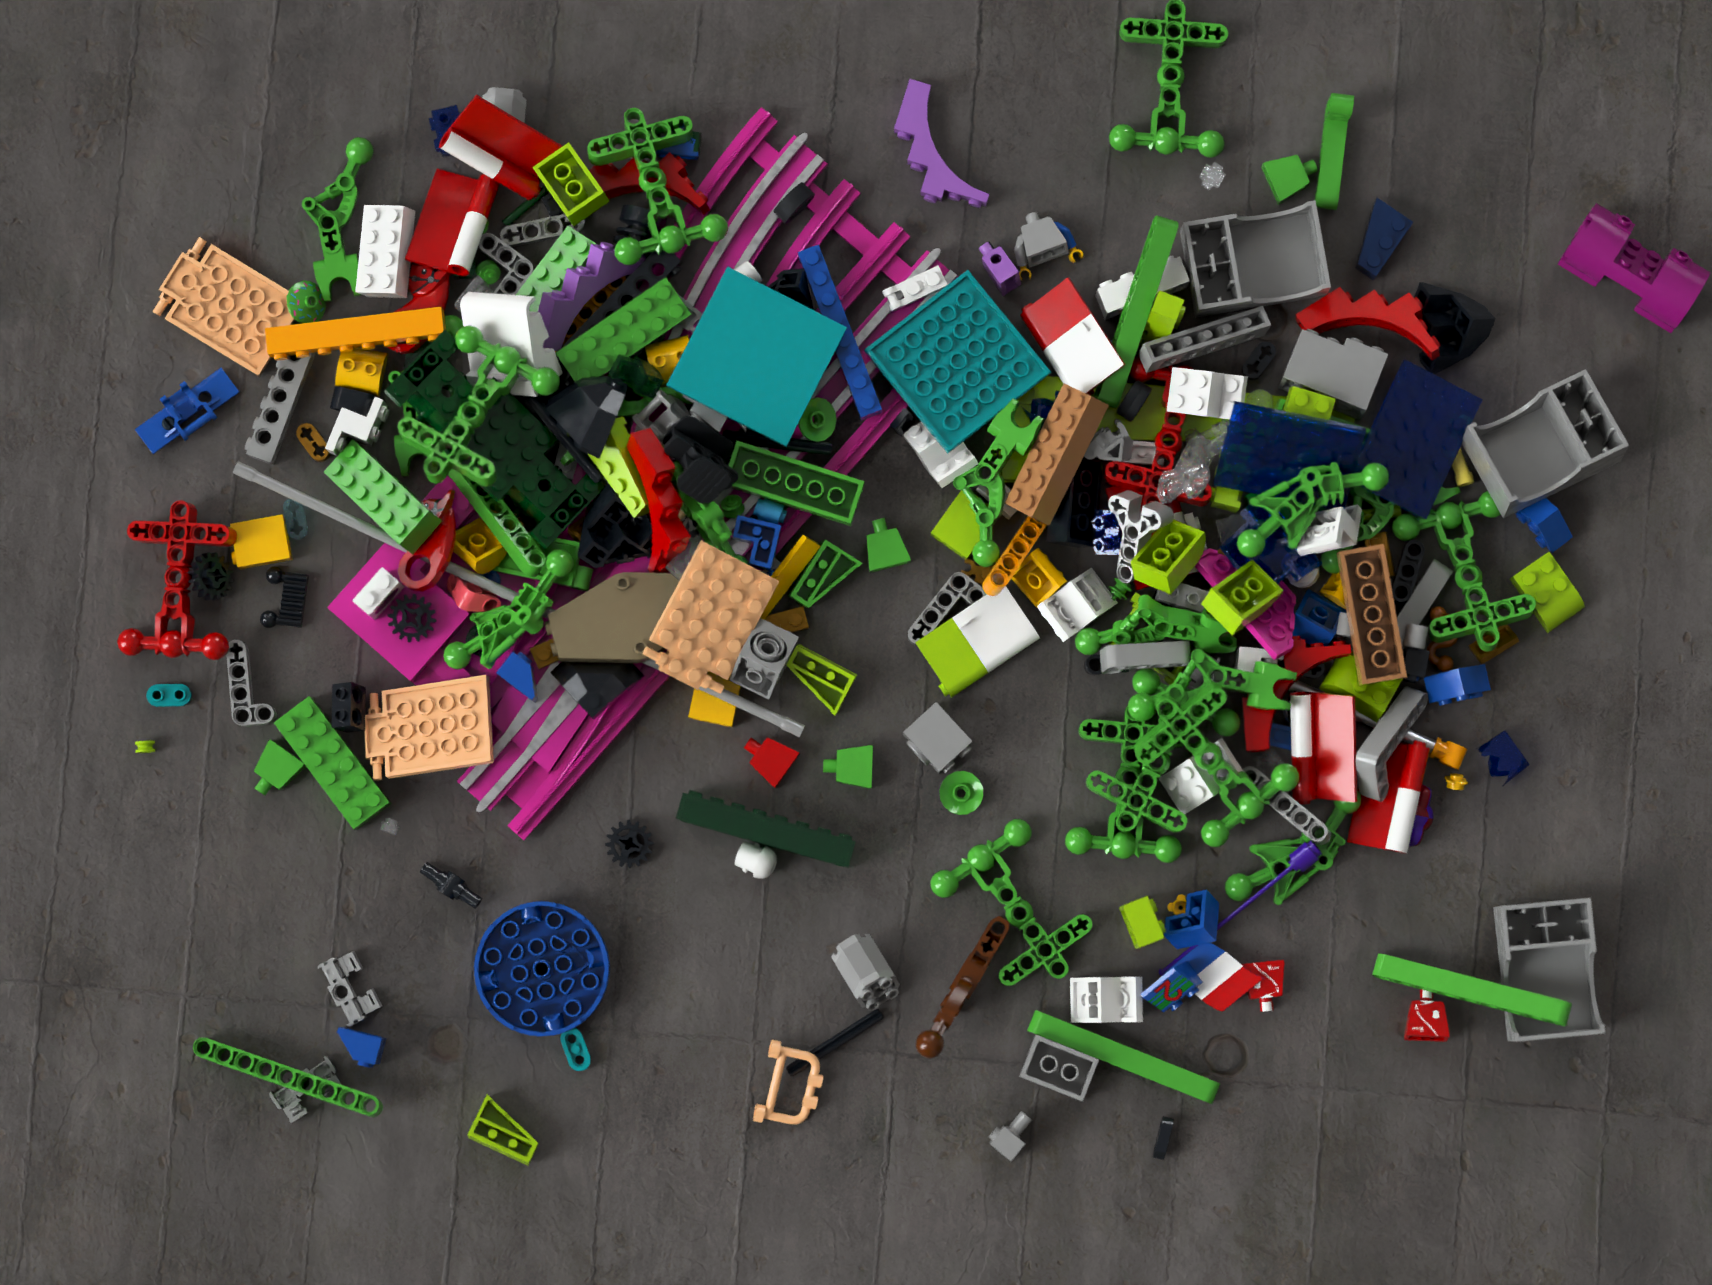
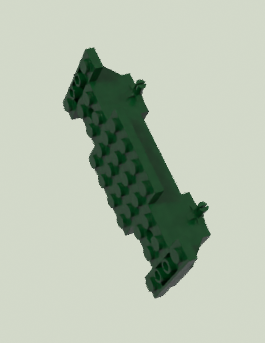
M446 330L384 391L399 407L407 401L416 410L418 416L415 419L421 423L425 421L431 424L442 435L449 424L455 421L454 418L457 416L459 407L464 402L469 401L468 397L469 395L472 396L474 388L466 380V375L462 376L464 373L458 372L447 361L458 347L455 343V338ZM441 389L448 390L450 397L443 396ZM511 393L506 396L501 395L495 404L488 409L483 424L474 429L475 433L470 435L471 439L466 448L489 460L494 465L497 474L495 483L490 486H480L496 502L505 496L511 502L514 508L512 512L516 518L521 515L534 525L538 524L529 534L546 549L602 491L605 485L601 481L594 483L587 474L574 485L562 473V469H558L559 466H554L543 455L558 439ZM481 394L478 399L484 400L489 395ZM470 412L466 417L473 418L477 413ZM456 431L454 436H462L464 431ZM445 449L444 451L450 454L452 449ZM465 459L461 465H469L472 460ZM538 483H543L546 486L547 491H541L538 487Z

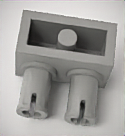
M1020 1112L1009 1126L996 1127L989 1135V1138L992 1139L989 1142L990 1145L1012 1161L1025 1145L1020 1140V1135L1032 1120L1023 1112Z

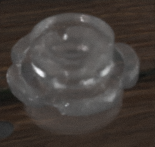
M386 818L385 821H380L382 824L380 830L385 833L397 835L398 830H401V827L398 826L399 822L394 819Z

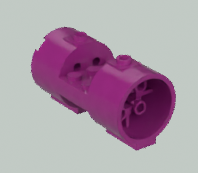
M1596 203L1561 256L1558 265L1594 287L1606 275L1640 296L1633 311L1672 333L1693 305L1711 272L1693 262V259L1686 252L1675 248L1663 260L1657 252L1649 251L1642 247L1641 243L1637 240L1628 238L1635 224L1627 216L1614 214Z

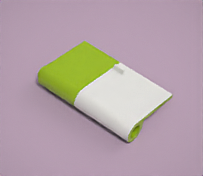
M1005 586L997 596L986 594L915 642V644L941 682L938 687L944 696L949 695L952 698L1036 642L1040 637Z

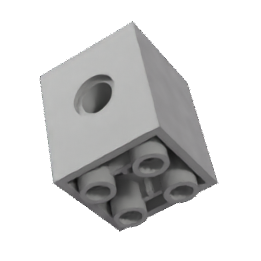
M760 618L737 658L729 681L766 699H770L787 667L786 664L795 649L799 636Z
M937 702L903 732V735L908 740L906 742L908 747L925 765L930 764L938 774L941 771L947 773L955 765L953 760L958 756L963 758L972 749L970 745L973 741Z

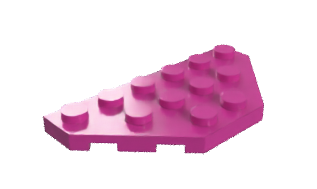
M1208 548L1203 551L1195 567L1213 588L1248 563L1247 558L1233 554L1229 556L1218 554V550ZM1259 562L1258 565L1284 591L1264 613L1245 627L1273 660H1276L1289 653L1293 648L1292 633L1295 624L1294 606L1296 604V596L1269 564Z

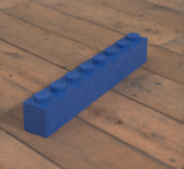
M819 244L799 251L798 258L806 273L808 284L820 314L847 327L835 350V354L861 421L881 414V405Z

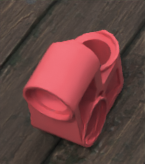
M450 574L448 577L447 589L459 608L469 612H486L501 606V601L496 594L453 574Z

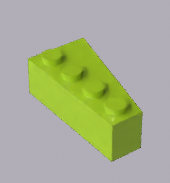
M1159 290L1139 346L1146 342L1171 335L1173 329L1177 330L1186 309L1185 306H1182L1184 299Z
M622 416L616 418L600 458L589 454L588 456L632 516L636 518L650 513L640 474L626 448L631 434H628L624 426L627 423Z

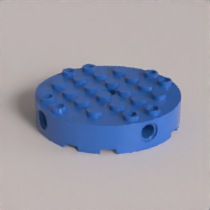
M554 902L525 903L503 913L484 933L475 955V983L479 996L487 1010L504 1026L531 1036L558 1035L581 1025L600 1005L609 983V954L597 928L580 912ZM569 941L575 946V948L589 963V966L580 974L573 967V962L579 969L583 967L585 963L579 957V955L573 950V948L567 943ZM541 962L548 966V971L545 975H539L536 971L537 965Z

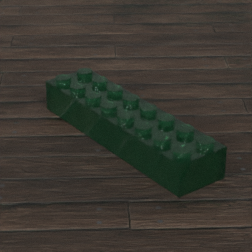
M689 790L688 794H682L676 815L678 821L849 869L856 844L855 841H852L853 836L840 833L839 837L831 835V830L818 827L817 830L809 828L810 825L808 823L796 821V824L788 822V818L776 814L774 818L767 817L765 811L755 808L753 812L746 811L744 805L732 802L731 806L723 804V799L710 796V800L702 798V793Z

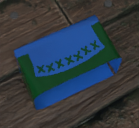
M693 131L690 141L657 150V157H665L670 152L675 158L679 156L681 159L699 160L702 133ZM658 133L656 136L662 138L665 137L666 134Z

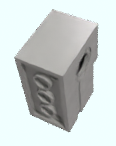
M1302 329L1278 388L1288 392L1290 387L1295 386L1335 398L1333 410L1361 420L1367 410L1388 354L1384 353V350L1380 347L1364 345V342L1357 338H1346L1344 344L1341 345L1334 338L1328 337L1326 339L1319 336V333L1314 330Z

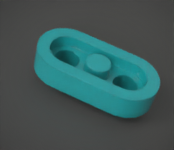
M156 684L148 689L146 697L148 702L155 707H182L190 703L192 692L184 684ZM159 691L161 693L160 699L154 698L155 692ZM178 691L183 692V697L181 699H177L176 693Z
M573 1028L562 1033L560 1040L570 1067L576 1071L587 1069L591 1063V1056L581 1031ZM571 1034L576 1036L574 1043L568 1041V1037ZM579 1055L584 1058L582 1064L576 1062V1057Z

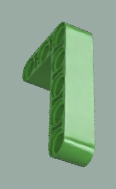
M1331 93L1326 104L1315 194L1317 208L1337 210L1347 125L1353 111L1354 95Z

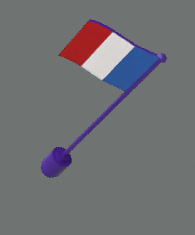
M1310 840L1294 850L1289 855L1291 858L1288 861L1290 866L1218 924L1217 930L1291 870L1294 869L1296 872L1301 870L1304 872L1317 862L1319 856L1322 855L1317 845ZM1210 942L1189 947L1164 969H1159V975L1163 976L1173 967L1187 961L1203 981L1198 986L1199 991L1195 995L1209 1006L1222 1012L1264 979L1247 970L1229 953Z

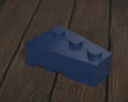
M1376 198L1355 268L1374 280L1413 224V221L1379 198Z

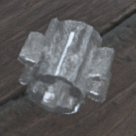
M1216 162L1212 166L1206 164L1199 176V179L1203 180L1201 186L1208 190H1211L1212 187L1218 189L1226 175L1221 172L1223 166Z

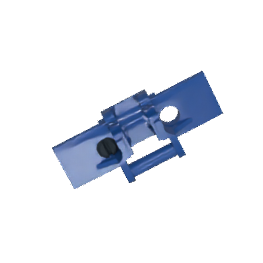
M222 368L215 371L192 389L184 381L180 384V390L169 398L165 395L160 398L165 408L135 429L152 454H155L178 436H181L184 441L189 439L188 436L210 420L217 419L213 411L240 393ZM207 392L211 394L212 399L209 403L199 401V396ZM202 408L207 411L183 430L181 429L180 424Z

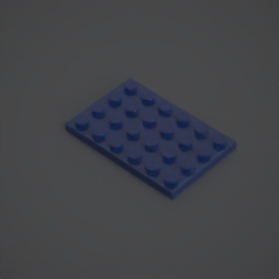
M1403 360L1349 474L1362 472L1363 468L1370 463L1384 465L1389 473V481L1383 489L1371 491L1364 485L1360 487L1422 519H1427L1461 447L1466 428L1472 423L1483 399L1407 360Z
M1234 401L1213 484L1215 486L1261 494L1283 481L1287 482L1295 478L1306 467L1329 466L1331 463L1336 462L1341 475L1353 474L1356 470L1366 427ZM1310 473L1307 474V479L1309 481L1312 480V475ZM1299 481L1289 486V489L1276 495L1275 498L1287 497L1300 485ZM1313 486L1315 501L1320 498L1317 487ZM1344 488L1342 504L1339 503L1338 499H1336L1334 505L1328 500L1327 506L1323 505L1320 507L1333 509L1342 506L1345 509L1350 488ZM1297 493L1296 501L1305 503L1307 499L1305 493Z

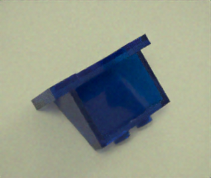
M1252 505L1247 506L1240 512L1246 523L1219 547L1237 570L1249 561L1254 560L1278 585L1289 576H1292L1298 582L1323 564L1314 553L1301 556L1297 552V548H1289L1287 535L1281 526L1265 539L1266 545L1260 555L1250 558L1241 554L1237 546L1240 534L1248 529H1258L1271 517V514L1262 507ZM1279 512L1280 517L1282 519H1285L1284 516Z

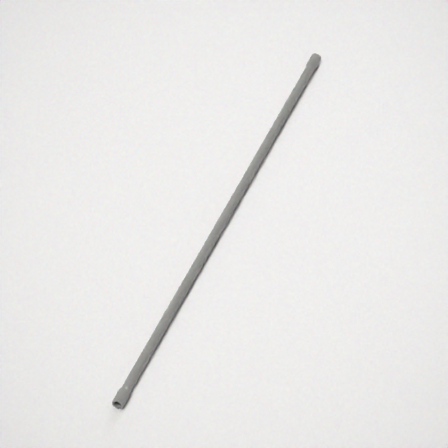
M237 462L233 474L248 481L258 483L405 553L407 552L383 529L262 474L242 462ZM426 557L419 558V559H421V560H423V561H425V562H427V563L430 564V561H429L428 558H426ZM451 561L445 570L512 602L515 596L520 595L518 592ZM548 607L542 616L547 618L548 614L555 610ZM652 659L642 662L659 670V665L655 664V661ZM699 687V690L779 726L782 730L797 737H800L805 725L793 719L781 716L726 689H723L722 693L719 694L709 688Z

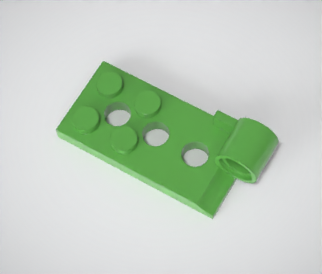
M532 537L544 553L546 559L548 554L556 549L568 551L573 558L572 571L566 576L557 577L554 581L555 584L582 591L589 590L593 569L578 565L580 542L556 538L544 549ZM506 553L504 559L493 571L540 581L547 568L545 562L539 575L528 577L520 570L511 556Z

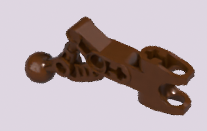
M1000 916L992 919L975 948L970 952L949 988L951 989L950 993L942 1001L941 1009L933 1021L932 1028L923 1031L917 1036L916 1048L923 1057L935 1058L943 1051L944 1040L942 1036L944 1032L949 1029L955 1017L962 1009L965 999L969 1000L987 970L989 962L1009 930V921ZM994 922H1001L1004 925L1002 934H995L993 932L992 925ZM984 943L990 944V951L986 952L983 950L982 946Z

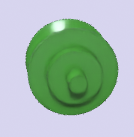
M492 260L482 261L476 269L477 276L484 284H493L500 278V269Z
M729 495L720 503L723 514L727 518H736L745 510L742 499L738 495Z
M1114 578L1115 586L1108 587L1113 595L1111 599L1114 601L1116 598L1127 600L1125 593L1133 591L1130 588L1131 585Z

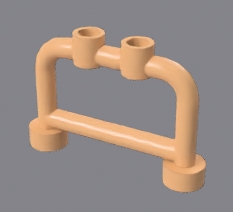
M772 1039L768 1057L777 1059L766 1105L756 1104L753 1121L762 1123L763 1119L797 1125L807 1119L810 1109H816L818 1096H814L815 1088H821L823 1082V1075L819 1074L820 1062L810 1052L781 1046V1041ZM787 1056L807 1060L811 1064L801 1112L796 1116L773 1112Z

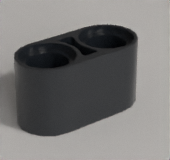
M335 386L330 408L341 411L343 407L367 417L376 396Z

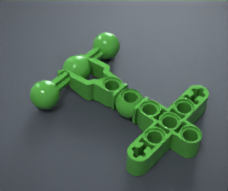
M1171 0L1168 2L1164 12V20L1126 18L1123 20L1119 30L1122 40L1132 43L1162 44V63L1157 72V80L1160 84L1159 91L1161 93L1158 108L1152 111L1150 133L1135 132L1131 126L1119 124L1113 127L1109 134V142L1115 150L1123 152L1132 149L1134 145L1148 146L1150 151L1155 148L1159 153L1165 155L1172 154L1177 149L1181 153L1184 149H1198L1203 156L1209 158L1221 154L1225 143L1219 132L1207 130L1201 133L1200 136L1184 135L1186 113L1180 109L1179 91L1185 78L1181 67L1182 61H1180L1183 54V46L1222 47L1228 37V30L1224 25L1185 21L1186 9L1181 0ZM1176 7L1181 13L1174 16L1169 12V9ZM1127 26H1131L1132 34L1128 33ZM1139 27H1143V28H1142V31H1141V35H1138V34H1139V31H1140V30H1139ZM1153 27L1157 30V34L1150 36L1147 34L1146 29ZM1176 29L1179 32V36L1171 37L1168 34V30ZM1197 30L1200 32L1201 37L1194 39L1191 37L1190 32ZM1206 31H1208V35H1207L1208 38H1207V39H1204V38H1205V35H1206ZM1215 32L1219 33L1220 40H1217L1216 36H1214ZM1173 50L1177 52L1178 57L1171 59L1167 56L1166 52ZM1173 72L1177 78L1175 80H1168L1165 74ZM1171 93L1174 95L1175 100L1167 102L1164 99V95ZM1165 115L1166 117L1174 116L1178 118V132L1170 127H1163L1157 130L1158 117Z
M630 108L624 114L625 131L600 137L588 143V160L595 166L634 157L640 175L638 179L639 185L646 192V197L649 199L650 212L647 217L652 238L639 242L632 237H624L619 240L615 246L614 253L620 263L633 265L645 253L656 251L660 254L662 250L667 253H677L683 248L684 244L690 246L693 240L705 238L711 242H718L726 236L728 223L724 217L718 214H709L702 220L701 225L686 228L680 207L672 203L666 190V175L659 168V163L656 161L655 151L690 141L693 136V126L690 118L678 116L647 125L642 111L638 108ZM632 119L639 120L636 124H632L629 121ZM658 133H665V134H666V136H665V137H662V138H660V137H658V136H656V135H657ZM640 138L645 140V142L643 143H637L635 141ZM617 144H621L624 146L621 149L614 148V146ZM644 158L651 159V162L644 163L641 160ZM649 178H656V179H658V180H657L656 182H654V183H651V182H648V181H647ZM657 197H661L664 199L662 202L654 201V199ZM667 216L675 218L678 227L674 225L666 226L658 233L655 223L658 221V218L665 219Z
M467 325L457 331L455 337L457 347L464 353L479 352L486 356V359L477 370L479 378L472 390V396L469 395L468 397L469 401L464 402L459 407L457 416L454 418L455 421L449 424L443 435L411 417H405L399 421L398 431L405 443L428 455L424 463V471L430 482H442L450 470L453 469L482 486H490L497 479L493 463L466 448L471 439L470 435L475 433L474 429L483 424L486 417L485 414L488 413V409L495 404L497 399L501 395L506 396L510 393L519 375L530 380L533 389L538 394L544 396L553 394L558 389L560 382L558 374L553 369L547 367L536 369L527 364V358L521 359L520 353L515 348L509 346L501 347L500 343L494 346L483 340V334L477 327ZM493 366L500 373L507 375L503 382L500 383L495 382L494 379H487ZM481 394L489 395L484 400L478 399ZM470 412L477 413L473 418L466 417ZM456 431H464L462 436H454ZM427 438L433 439L430 444L423 443ZM445 449H452L450 454H442ZM465 459L472 460L469 465H461ZM434 467H439V468H440V471H439V472H437V473H430V470H431L432 468H434Z
M1488 491L1484 492L1476 502L1465 504L1461 500L1458 505L1453 502H1445L1436 511L1430 509V513L1425 516L1416 518L1411 514L1399 515L1394 520L1392 529L1395 536L1402 541H1411L1418 536L1420 530L1434 527L1439 547L1442 550H1447L1451 562L1455 566V582L1462 589V595H1465L1464 601L1467 610L1432 620L1428 636L1433 642L1441 643L1475 634L1479 648L1490 652L1497 647L1499 641L1497 627L1525 620L1533 615L1536 601L1531 595L1522 594L1489 603L1486 591L1482 588L1483 574L1480 568L1475 565V559H1472L1471 541L1474 531L1469 517L1482 514L1488 518H1495L1501 515ZM1462 523L1465 533L1464 538L1447 539L1443 528L1454 529ZM1464 553L1468 559L1459 560L1456 555ZM1466 573L1472 574L1474 580L1467 581L1463 575ZM1472 594H1477L1480 596L1481 600L1475 602L1472 601L1469 596ZM1524 603L1525 606H1529L1528 610L1521 607V604ZM1506 609L1509 615L1503 617L1499 615L1498 610ZM1482 614L1488 620L1486 622H1479L1476 616ZM1461 620L1465 622L1466 627L1458 628L1455 622ZM1439 627L1443 632L1439 634V631H1435V628ZM1483 636H1492L1494 642L1486 643L1483 640Z
M1140 669L1133 675L1132 685L1137 693H1146L1151 696L1166 690L1168 685L1160 682L1159 675L1153 669ZM1166 704L1163 710H1169L1172 704ZM1194 706L1192 712H1201L1203 710V706ZM1232 709L1216 710L1206 718V720L1212 722L1215 732L1221 736H1232L1240 727V718ZM1159 717L1158 722L1160 723L1163 721L1161 717ZM1161 733L1157 740L1160 741L1163 736H1168V734ZM1177 743L1159 756L1162 760L1161 767L1155 768L1151 763L1143 764L1140 770L1142 773L1138 775L1132 787L1101 771H1093L1087 776L1086 786L1090 791L1122 807L1116 818V826L1120 831L1129 832L1133 830L1140 817L1174 833L1182 831L1187 826V817L1184 813L1151 797L1157 785V779L1166 773L1170 767V756L1172 755L1170 751L1176 747ZM1099 776L1101 783L1106 784L1107 780L1111 783L1106 788V792H1103L1104 786L1098 784L1094 787L1091 778ZM1149 776L1152 779V786L1149 788L1143 787L1140 782L1141 777ZM1112 786H1119L1122 789L1121 797L1116 798L1111 795L1110 790ZM1132 796H1139L1142 799L1141 807L1136 808L1131 805L1130 800ZM1153 806H1159L1162 809L1161 817L1155 818L1151 815L1150 810ZM1167 811L1171 812L1168 817L1175 819L1177 816L1180 817L1179 822L1182 823V826L1173 827L1174 822L1169 819L1165 823L1162 822L1167 815ZM1122 816H1129L1132 819L1131 827L1126 828L1121 825L1120 820Z
M1216 682L1206 685L1182 706L1168 694L1158 696L1155 701V708L1163 721L1140 738L1134 746V752L1138 761L1143 764H1149L1180 740L1192 752L1197 766L1207 770L1209 775L1213 776L1215 782L1220 787L1219 795L1222 801L1232 812L1222 820L1212 819L1202 827L1201 838L1204 843L1211 847L1224 845L1228 840L1229 830L1239 822L1245 824L1246 819L1259 817L1263 812L1264 804H1270L1269 798L1279 790L1290 791L1294 789L1299 781V773L1294 766L1280 764L1272 771L1271 781L1259 789L1246 772H1237L1225 761L1219 746L1209 742L1207 737L1204 738L1198 725L1226 702V693L1222 685ZM1215 692L1216 694H1219V696L1216 698L1211 694ZM1205 698H1206L1207 702L1209 701V705H1208V706H1207V704H1206V702H1205V700H1204ZM1168 702L1172 704L1169 710L1164 711L1160 709L1163 703ZM1194 706H1203V710L1201 712H1192ZM1179 719L1186 721L1182 727H1176L1174 725L1175 722ZM1161 733L1168 734V738L1166 740H1157V737ZM1192 736L1200 737L1197 743L1192 744L1188 742ZM1141 750H1149V753L1146 754L1144 752H1141ZM1207 752L1214 754L1210 760H1204L1203 755ZM1220 769L1228 770L1226 775L1217 776V772ZM1245 783L1252 792L1247 791L1241 794L1235 804L1228 796L1229 790L1234 789L1237 784Z
M1126 707L1123 722L1086 719L1080 724L1078 734L1086 741L1121 744L1120 757L1122 763H1120V768L1116 772L1115 779L1125 783L1123 780L1125 773H1132L1135 776V780L1142 773L1138 759L1134 762H1129L1125 758V753L1128 750L1134 751L1135 743L1157 725L1145 724V721L1135 720L1130 716ZM1090 724L1091 729H1099V725H1102L1101 737H1097L1099 732H1092L1088 736L1087 732L1083 731V728ZM1108 726L1114 727L1117 730L1116 737L1110 738L1106 736L1105 728ZM1128 729H1136L1139 732L1138 739L1131 740L1128 738ZM1163 736L1160 741H1164L1166 736ZM1180 741L1174 749H1180L1184 744ZM1118 786L1117 792H1120L1118 797H1121L1122 789ZM1132 796V806L1138 808V797ZM1117 804L1114 813H1111L1108 817L1107 837L1092 835L1084 827L1070 829L1065 837L1067 849L1076 855L1085 854L1090 849H1102L1106 855L1112 852L1114 856L1120 859H1127L1134 854L1139 858L1141 853L1155 854L1161 862L1172 863L1181 856L1182 852L1180 841L1172 835H1163L1157 841L1141 840L1143 817H1140L1135 827V836L1130 832L1122 831L1114 834L1115 818H1117L1122 808ZM1129 816L1121 817L1125 821L1131 819Z
M1022 819L1009 821L1005 825L1004 834L993 842L987 840L986 845L978 844L973 846L969 850L967 858H961V865L952 871L940 870L936 872L930 881L931 889L936 896L948 898L957 892L959 882L971 874L983 891H990L1001 904L1005 905L1003 909L1005 910L1007 921L1012 926L1018 927L1019 931L1022 929V935L1031 947L999 970V981L1006 986L1016 984L1041 965L1045 967L1052 977H1065L1068 973V964L1060 952L1086 935L1092 928V921L1087 915H1077L1047 935L1041 925L1034 922L1036 918L1033 917L1034 912L1031 904L1020 896L1017 897L1016 889L1009 879L1011 870L1000 856V853L1011 845L1021 847L1030 841L1032 829ZM996 860L1004 875L1000 878H995L993 883L988 886L978 872L990 870ZM1005 888L1010 889L1013 893L1012 899L1008 902L1003 901L1000 895L1001 891ZM1017 907L1024 908L1026 912L1025 917L1021 920L1016 919L1013 915L1014 909ZM1078 919L1086 920V929L1080 928L1076 930L1075 933L1078 936L1074 938L1073 932L1067 926L1071 924V927L1074 928L1078 925ZM1030 925L1038 928V935L1035 938H1029L1026 934V930ZM1061 931H1066L1069 934V941L1065 944L1060 943L1057 939L1058 933ZM1042 944H1048L1051 947V953L1046 957L1039 953V948ZM1028 956L1033 960V965L1030 969L1022 968L1021 960L1023 957ZM1056 962H1061L1064 966V971L1060 975H1056L1052 971V966ZM1016 963L1018 969L1023 974L1019 976V973L1016 972L1012 975L1013 980L1011 982L1008 979L1004 981V971H1013L1016 968L1012 965Z

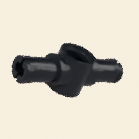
M428 862L422 866L420 873L432 880L435 886L438 887L437 890L450 899H460L475 909L481 903L483 898L468 889L465 880L451 871L442 872Z

